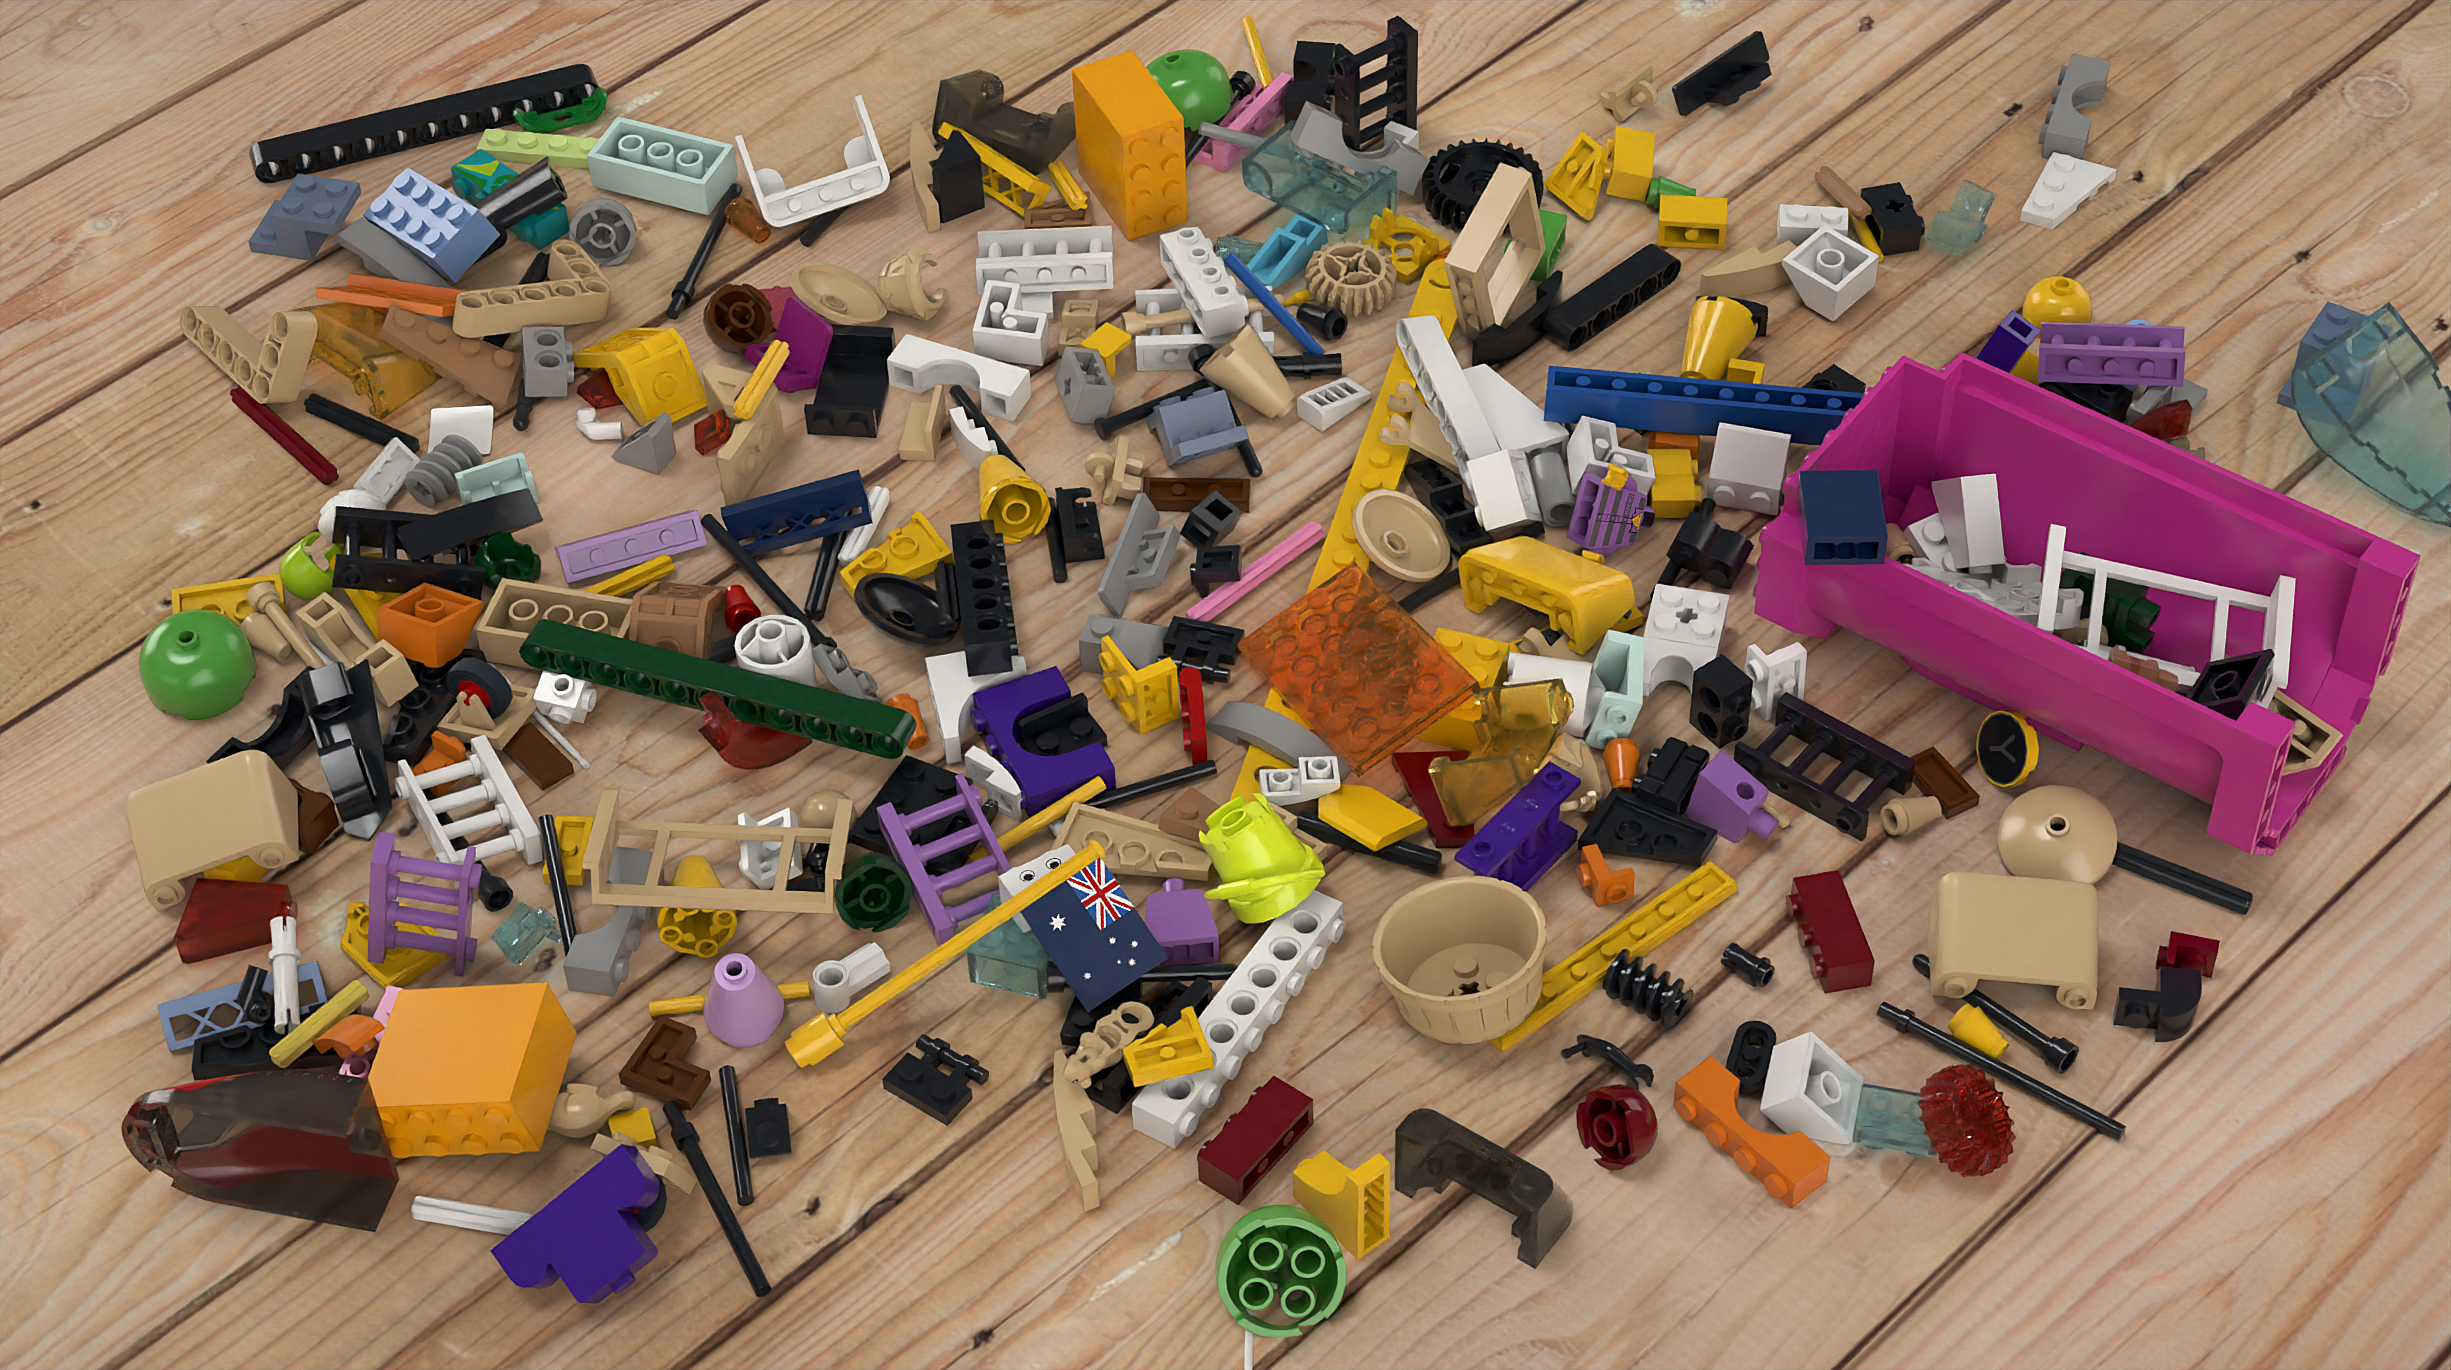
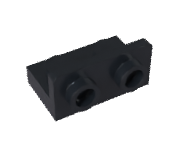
M1084 693L1063 699L1057 704L1032 713L1018 721L1020 747L1035 755L1057 756L1097 742H1101L1103 747L1108 745L1106 733L1088 711V698Z

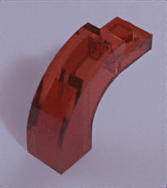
M713 691L699 699L706 712L702 716L706 725L698 731L718 755L733 767L745 770L767 768L791 758L813 743L809 738L743 721H736L732 712Z

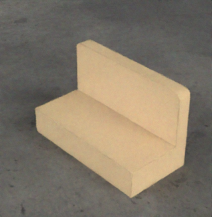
M935 385L931 403L911 401L899 447L900 460L935 462L946 417L943 385Z

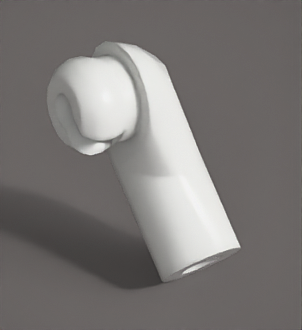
M581 408L577 411V428L590 439H623L622 422L601 423L595 419L596 411L593 408Z

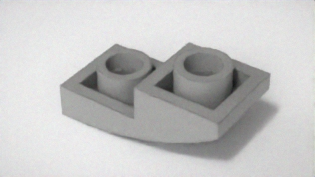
M819 644L812 649L813 660L828 680L840 691L848 696L881 703L876 693L878 686L874 678L866 671L851 668L846 655L840 649Z

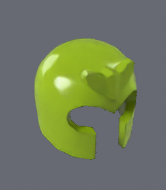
M312 532L291 547L284 554L279 566L280 578L285 588L302 600H314L322 593L326 592L329 594L334 589L332 587L333 571L330 566L326 571L322 570L313 561L311 552L304 551L305 546H311L321 537V532ZM334 544L325 552L324 556L329 563L334 554H344L339 544Z

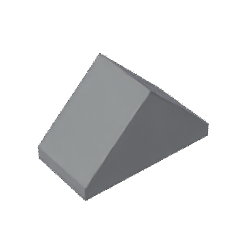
M664 412L629 434L611 457L616 462L659 475L677 453L670 416Z

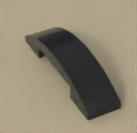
M1557 270L1537 287L1536 303L1507 328L1493 323L1473 340L1472 367L1486 364L1490 367L1509 360L1527 350L1544 335L1542 326L1546 316L1561 304L1563 272Z

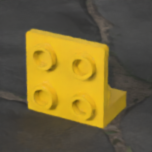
M1109 635L1102 637V653L1099 654V662L1103 669L1104 679H1101V687L1107 699H1113L1116 702L1123 720L1127 724L1132 723L1138 733L1142 735L1180 718L1177 666L1172 659L1168 657L1136 671Z

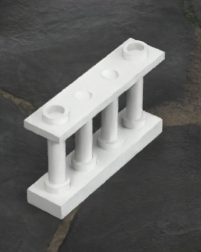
M1112 226L978 231L979 258H976L978 295H983L987 280L1020 283L1021 293L1114 289Z
M1265 286L1272 293V286ZM1237 287L1238 293L1240 295L1243 294L1246 299L1256 297L1247 287ZM1177 289L1135 290L1137 314L1143 313L1144 316L1188 309ZM1266 309L1249 312L1248 315H1244V317H1249V325L1254 327L1270 355L1274 356V332H1263V316H1273L1271 312ZM1194 322L1181 324V335H1160V327L1147 329V336H1136L1137 371L1193 369L1188 360V355L1193 348L1202 344H1209L1213 346L1215 351L1217 349L1220 350L1227 343L1226 340L1234 333L1205 339L1203 334H1195Z
M485 735L471 739L472 755L467 756L466 761L414 776L405 759L398 761L399 777L394 780L398 796L401 800L407 799L436 853L435 861L463 866L467 848L455 852L449 840L498 824L501 827L507 826L509 835L472 846L476 847L475 862L510 850H514L516 853L521 851L528 865L543 861L541 833ZM469 775L481 779V785L430 801L426 799L422 791ZM485 799L487 802L493 801L495 805V810L441 826L436 817L437 814ZM450 880L454 889L460 887L459 881Z

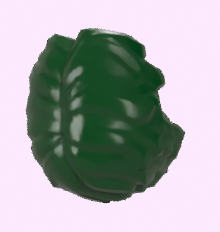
M501 532L486 538L475 554V566L485 567L483 584L492 591H496L502 578L535 583L534 580L540 577L541 559L539 555L533 553L529 544L523 545L517 542L510 532Z

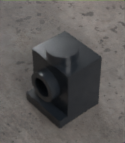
M1215 490L1191 510L1180 534L1197 548L1215 547L1234 530L1243 512Z

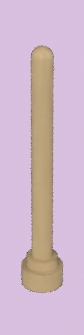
M1273 294L1283 305L1285 302L1283 295ZM1257 297L1246 299L1249 312L1267 309ZM1188 309L1144 316L1143 313L1137 314L1136 311L1121 313L1123 331L1130 334L1132 339L1145 334L1147 329L1195 322Z
M267 581L254 585L246 595V600L254 611L269 616L307 666L315 669L327 666L281 609L280 595L273 585Z

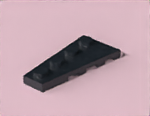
M464 648L461 655L438 668L426 667L418 661L417 664H412L411 671L419 686L399 700L401 706L399 714L393 716L383 743L385 761L398 763V761L405 759L408 765L416 766L423 759L433 744L431 735L438 730L437 725L457 702L449 692L446 683L450 669L463 658H476L487 663L483 651Z
M325 1002L309 1006V1012L300 1015V1023L304 1022L322 1007ZM361 1005L350 1015H361ZM274 1016L260 1027L250 1029L247 1025L195 1039L191 1071L194 1080L198 1081L259 1071L343 1065L345 1059L342 1060L333 1047L321 1054L313 1045L288 1067L280 1068L271 1060L269 1051L288 1035V1020L287 1025H284L285 1033L279 1034L274 1029Z

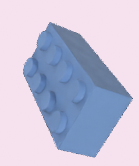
M408 167L394 179L386 191L375 199L370 208L363 214L367 221L392 236L434 271L454 283L463 276L501 235L479 209Z

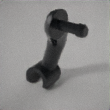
M1580 1034L1577 1036V1045L1561 1051L1564 1059L1582 1052L1586 1057L1597 1056L1608 1060L1628 1077L1626 1086L1639 1090L1636 1077L1642 1078L1648 1087L1652 1085L1654 1078L1653 1070L1645 1064L1636 1065L1616 1045L1608 1041Z

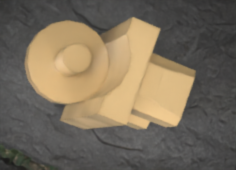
M1644 64L1635 72L1628 71L1621 76L1618 85L1607 87L1601 91L1600 96L1603 108L1613 110L1616 121H1624L1641 107L1647 109L1657 103L1659 92L1657 84L1652 80V65Z
M1119 435L1116 452L1111 455L1105 450H1099L1097 453L1089 455L1086 459V472L1097 482H1102L1106 479L1102 502L1104 504L1113 506L1117 496L1134 501L1140 490L1142 478L1135 476H1139L1142 470L1145 454L1128 449V437Z

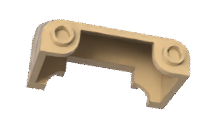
M246 750L138 789L127 798L126 815L145 896L157 911L176 905L184 899L186 886L182 881L183 878L240 857L249 855L255 863L269 869L278 868L299 860L297 790L266 753L259 750Z
M1964 871L1951 872L1940 878L1926 918L1932 995L1954 999L1962 998L1975 989L1978 979L2056 986V999L2060 1004L2071 1009H2093L2097 998L2099 898L2098 891L2094 886L2084 882Z

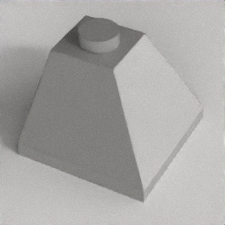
M1090 614L1079 638L1081 671L1103 675L1099 654L1102 653L1101 638L1109 635L1136 671L1156 663L1158 655L1164 656L1165 654L1163 652V640L1169 627L1106 614Z

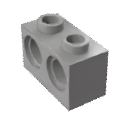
M522 327L521 356L525 397H566L567 383L574 382L573 362H567L572 361L571 340H565L564 327Z

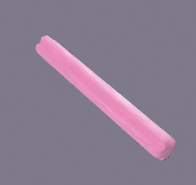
M1314 521L1307 523L1241 571V581L1226 582L1187 610L1186 617L1203 622L1211 621L1322 540L1325 534L1321 524Z

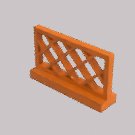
M349 273L348 285L317 287L316 298L346 302V307L381 313H388L392 304L412 313L446 317L454 316L457 295L471 290Z

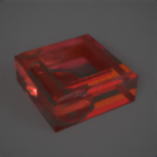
M723 409L694 424L695 449L702 456L730 439V419L726 417Z

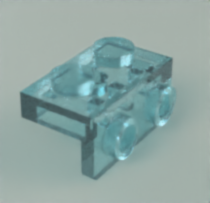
M1863 1084L1860 1091L1853 1142L1860 1143L1874 1150L1888 1148L1904 1151L1906 1154L1914 1157H1924L1926 1155L1936 1157L1944 1098Z

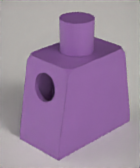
M1721 750L1699 773L1684 815L1688 819L1718 830L1719 836L1733 843H1739L1750 830L1763 839L1768 840L1779 824L1777 819L1762 810L1769 794L1768 789Z
M1179 878L1166 880L1162 885L1163 892L1151 893L1147 897L1145 924L1168 956L1165 961L1157 966L1220 962L1218 930L1207 899L1204 898V891L1200 889L1186 890L1185 881Z

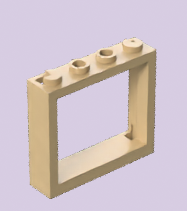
M1503 163L1498 165L1444 261L1462 336L1473 340L1493 323L1501 327L1505 325L1546 250L1532 173L1523 167L1515 168ZM1509 222L1512 241L1487 285L1483 267Z

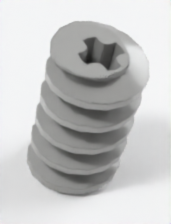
M446 436L442 439L441 443L433 448L432 452L428 453L422 461L415 465L414 469L406 474L405 484L409 493L418 502L429 508L435 505V501H445L447 493L451 494L456 490L457 484L454 473L482 465L481 453L470 441L461 436Z

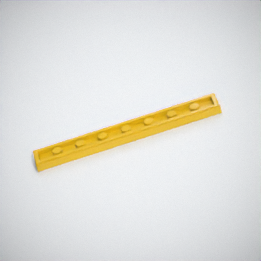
M1711 860L1542 974L1543 985L1540 997L1529 1016L1525 1017L1524 1021L1516 1028L1488 1041L1503 1053L1602 985L1610 964L1623 949L1630 951L1628 963L1631 964L1637 956L1643 957L1736 893L1738 883Z

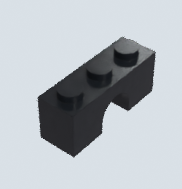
M1297 41L1293 59L1294 81L1288 82L1285 96V126H1295L1306 101L1332 112L1333 97L1330 96H1335L1333 62L1335 61L1334 45L1336 43Z

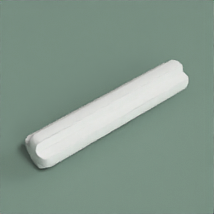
M875 486L871 489L869 501L873 523L851 529L838 554L839 565L842 568H845L864 553L890 501V492L886 487Z
M417 1195L411 1206L412 1216L417 1220L510 1235L532 1217L530 1213L424 1195Z

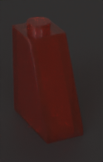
M197 878L174 936L182 963L191 964L272 943L270 921L276 917L283 916L284 928L287 916L297 920L298 905L292 899L289 886L285 884Z

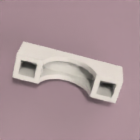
M909 334L903 337L887 359L891 386L922 394L926 390L935 387L936 384L965 386L975 391L981 398L982 413L1013 422L1031 397L1029 370Z

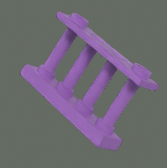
M2041 322L2038 381L2183 387L2185 327Z
M963 773L955 776L957 796L905 816L903 813L897 815L891 802L877 807L879 827L895 860L907 872L913 887V896L938 946L954 937L953 929L958 927L959 922L1002 904L1000 889L954 908H951L949 905L943 907L939 899L942 896V892L994 870L1000 876L1011 869L980 808L983 806L981 795L975 784L968 785ZM965 809L973 825L921 847L919 844L912 845L908 837L912 835V830ZM977 840H981L988 854L985 858L938 877H935L934 874L928 876L924 869V866L927 865L926 861Z
M378 833L370 862L368 962L384 964L387 949L394 950L395 946L456 955L455 975L463 977L466 961H474L477 948V939L471 938L474 888L478 889L482 865L475 864L476 847L468 846L462 866L401 856V851H395V834ZM398 872L459 881L460 889L454 890L400 881V877L397 874ZM397 897L458 906V915L399 906V902L396 899ZM396 922L453 930L457 931V939L400 931L398 926L394 925Z

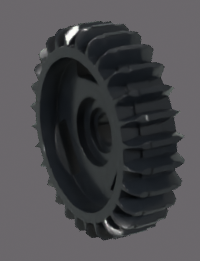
M1473 138L1471 143H1465L1460 140L1458 146L1448 144L1447 151L1439 149L1437 156L1433 155L1430 157V162L1422 176L1421 190L1426 211L1432 213L1434 220L1440 219L1442 226L1451 224L1453 231L1458 228L1463 229L1482 196L1475 194V192L1486 189L1500 163L1515 168L1520 166L1532 173L1538 209H1540L1544 183L1539 162L1533 160L1532 154H1524L1522 147L1513 149L1511 142L1505 146L1501 144L1500 139L1496 143L1488 142L1487 138L1484 142H1476ZM1454 178L1450 186L1445 185L1450 179ZM1509 222L1505 227L1503 234L1506 233L1507 227H1509Z

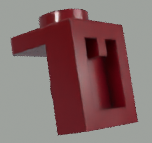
M2171 931L2167 947L2159 945L2155 969L2159 970L2160 966L2201 970L2202 976L2212 978L2220 940Z

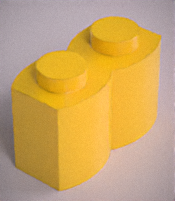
M1646 449V454L1652 455L1656 478L1647 494L1648 506L1654 509L1655 518H1686L1690 511L1694 512L1695 507L1701 506V486L1694 485V481L1698 479L1697 460H1691L1689 449Z

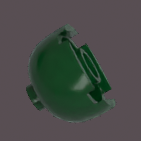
M879 852L861 853L852 857L843 865L842 877L837 879L834 902L841 919L852 929L860 931L859 927L863 929L873 927L872 932H882L896 926L907 916L910 910L909 903L913 896V887L904 867L892 856Z

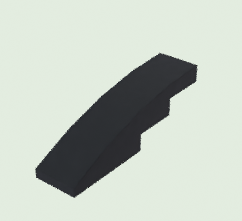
M1430 458L1406 465L1404 474L1417 499L1437 518L1450 547L1459 558L1469 549L1494 543L1493 536L1484 527L1479 525L1475 515V507L1464 497L1462 483L1444 465Z
M529 488L465 504L398 527L396 533L408 560L422 561L440 553L444 556L475 544V547L480 546L486 538L501 532L514 533L542 522L543 518Z

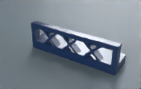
M859 469L721 507V516L726 529L738 543L739 540L750 537L757 538L753 543L742 546L751 557L873 523L869 495ZM862 508V513L848 517L844 516L848 510ZM822 517L826 519L822 524L810 525L815 519ZM792 528L787 534L775 535L779 529Z

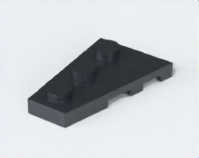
M1612 788L1578 839L1577 850H1582V847L1597 844L1601 853L1700 867L1717 841L1718 830Z

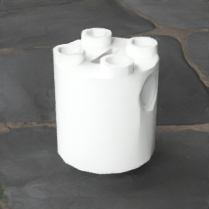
M767 615L756 618L744 625L737 634L735 652L738 668L817 687L810 636L807 628L797 619L786 615Z
M1510 652L1507 674H1510L1508 682L1504 681L1501 704H1504L1501 726L1560 735L1565 732L1571 736L1584 738L1586 728L1591 725L1606 692V688L1594 671V664Z

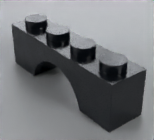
M308 666L284 688L279 713L264 734L250 742H242L231 737L206 761L207 764L242 751L259 750L266 753L282 771L316 739L297 685V680L300 676L315 670V668Z

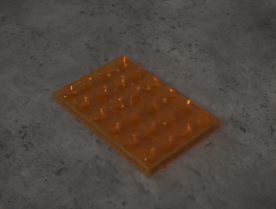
M1356 562L1349 564L1235 644L1239 654L1358 778L1481 691L1478 681Z

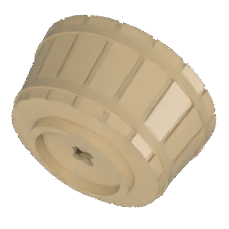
M1456 876L1445 878L1442 881L1437 880L1427 883L1395 902L1393 907H1390L1378 923L1379 927H1376L1373 935L1372 952L1381 979L1394 996L1399 1011L1405 1020L1426 1037L1451 1044H1473L1483 1042L1482 1040L1488 1041L1506 1034V1031H1511L1521 1024L1524 1018H1527L1533 1011L1540 997L1543 985V961L1547 951L1546 920L1542 909L1539 908V904L1535 899L1512 883L1485 876ZM1474 984L1478 985V993L1463 995L1461 990L1463 986L1470 988Z

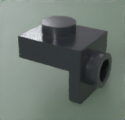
M765 1098L755 1100L754 1107L745 1108L750 1159L792 1154L788 1119L789 1107L786 1103L779 1104L778 1098Z

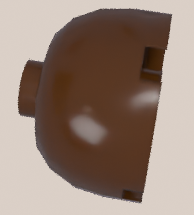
M733 283L724 285L711 296L704 309L703 324L707 336L716 346L724 351L738 354L745 352L747 345L763 343L770 335L774 321L771 323V304L761 291L749 284L732 285Z

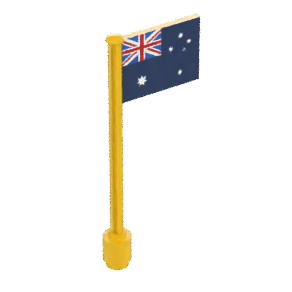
M1092 839L1089 840L1091 843L1089 846L839 1015L833 1013L828 1017L824 1011L820 1012L791 1032L792 1037L784 1041V1043L801 1068L808 1064L816 1065L845 1045L842 1036L847 1034V1028L1019 912L1087 1012L1165 961L1168 956L1103 860L1106 855L1104 847L1100 842Z

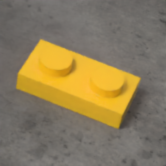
M556 815L554 823L567 885H583L586 869H583V859L594 823V816ZM545 859L542 876L544 884H551Z

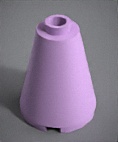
M740 953L728 954L721 958L715 967L704 1001V1018L709 1031L715 1037L717 1036L725 1041L727 1045L733 1047H752L768 1040L772 1036L771 1033L781 1024L784 1016L783 996L778 986L748 956Z

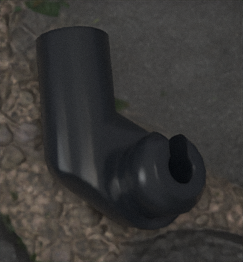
M249 965L240 987L237 1001L247 1019L254 1024L260 1025L267 1023L273 1014L272 1007L262 992L268 971Z

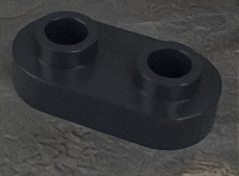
M1748 1021L1738 1027L1725 1068L1740 1080V1094L1756 1093L1763 1088L1766 1082L1773 1046L1776 1045L1777 1037L1774 1029L1762 1021Z

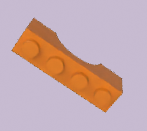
M1709 1056L1675 1082L1673 1107L1682 1119L1688 1122L1691 1121L1698 1127L1712 1145L1721 1147L1727 1152L1741 1170L1747 1173L1750 1172L1764 1184L1770 1195L1777 1199L1780 1198L1792 1209L1827 1182L1830 1156L1801 1131L1785 1135H1773L1760 1132L1749 1126L1736 1110L1740 1080L1716 1059Z

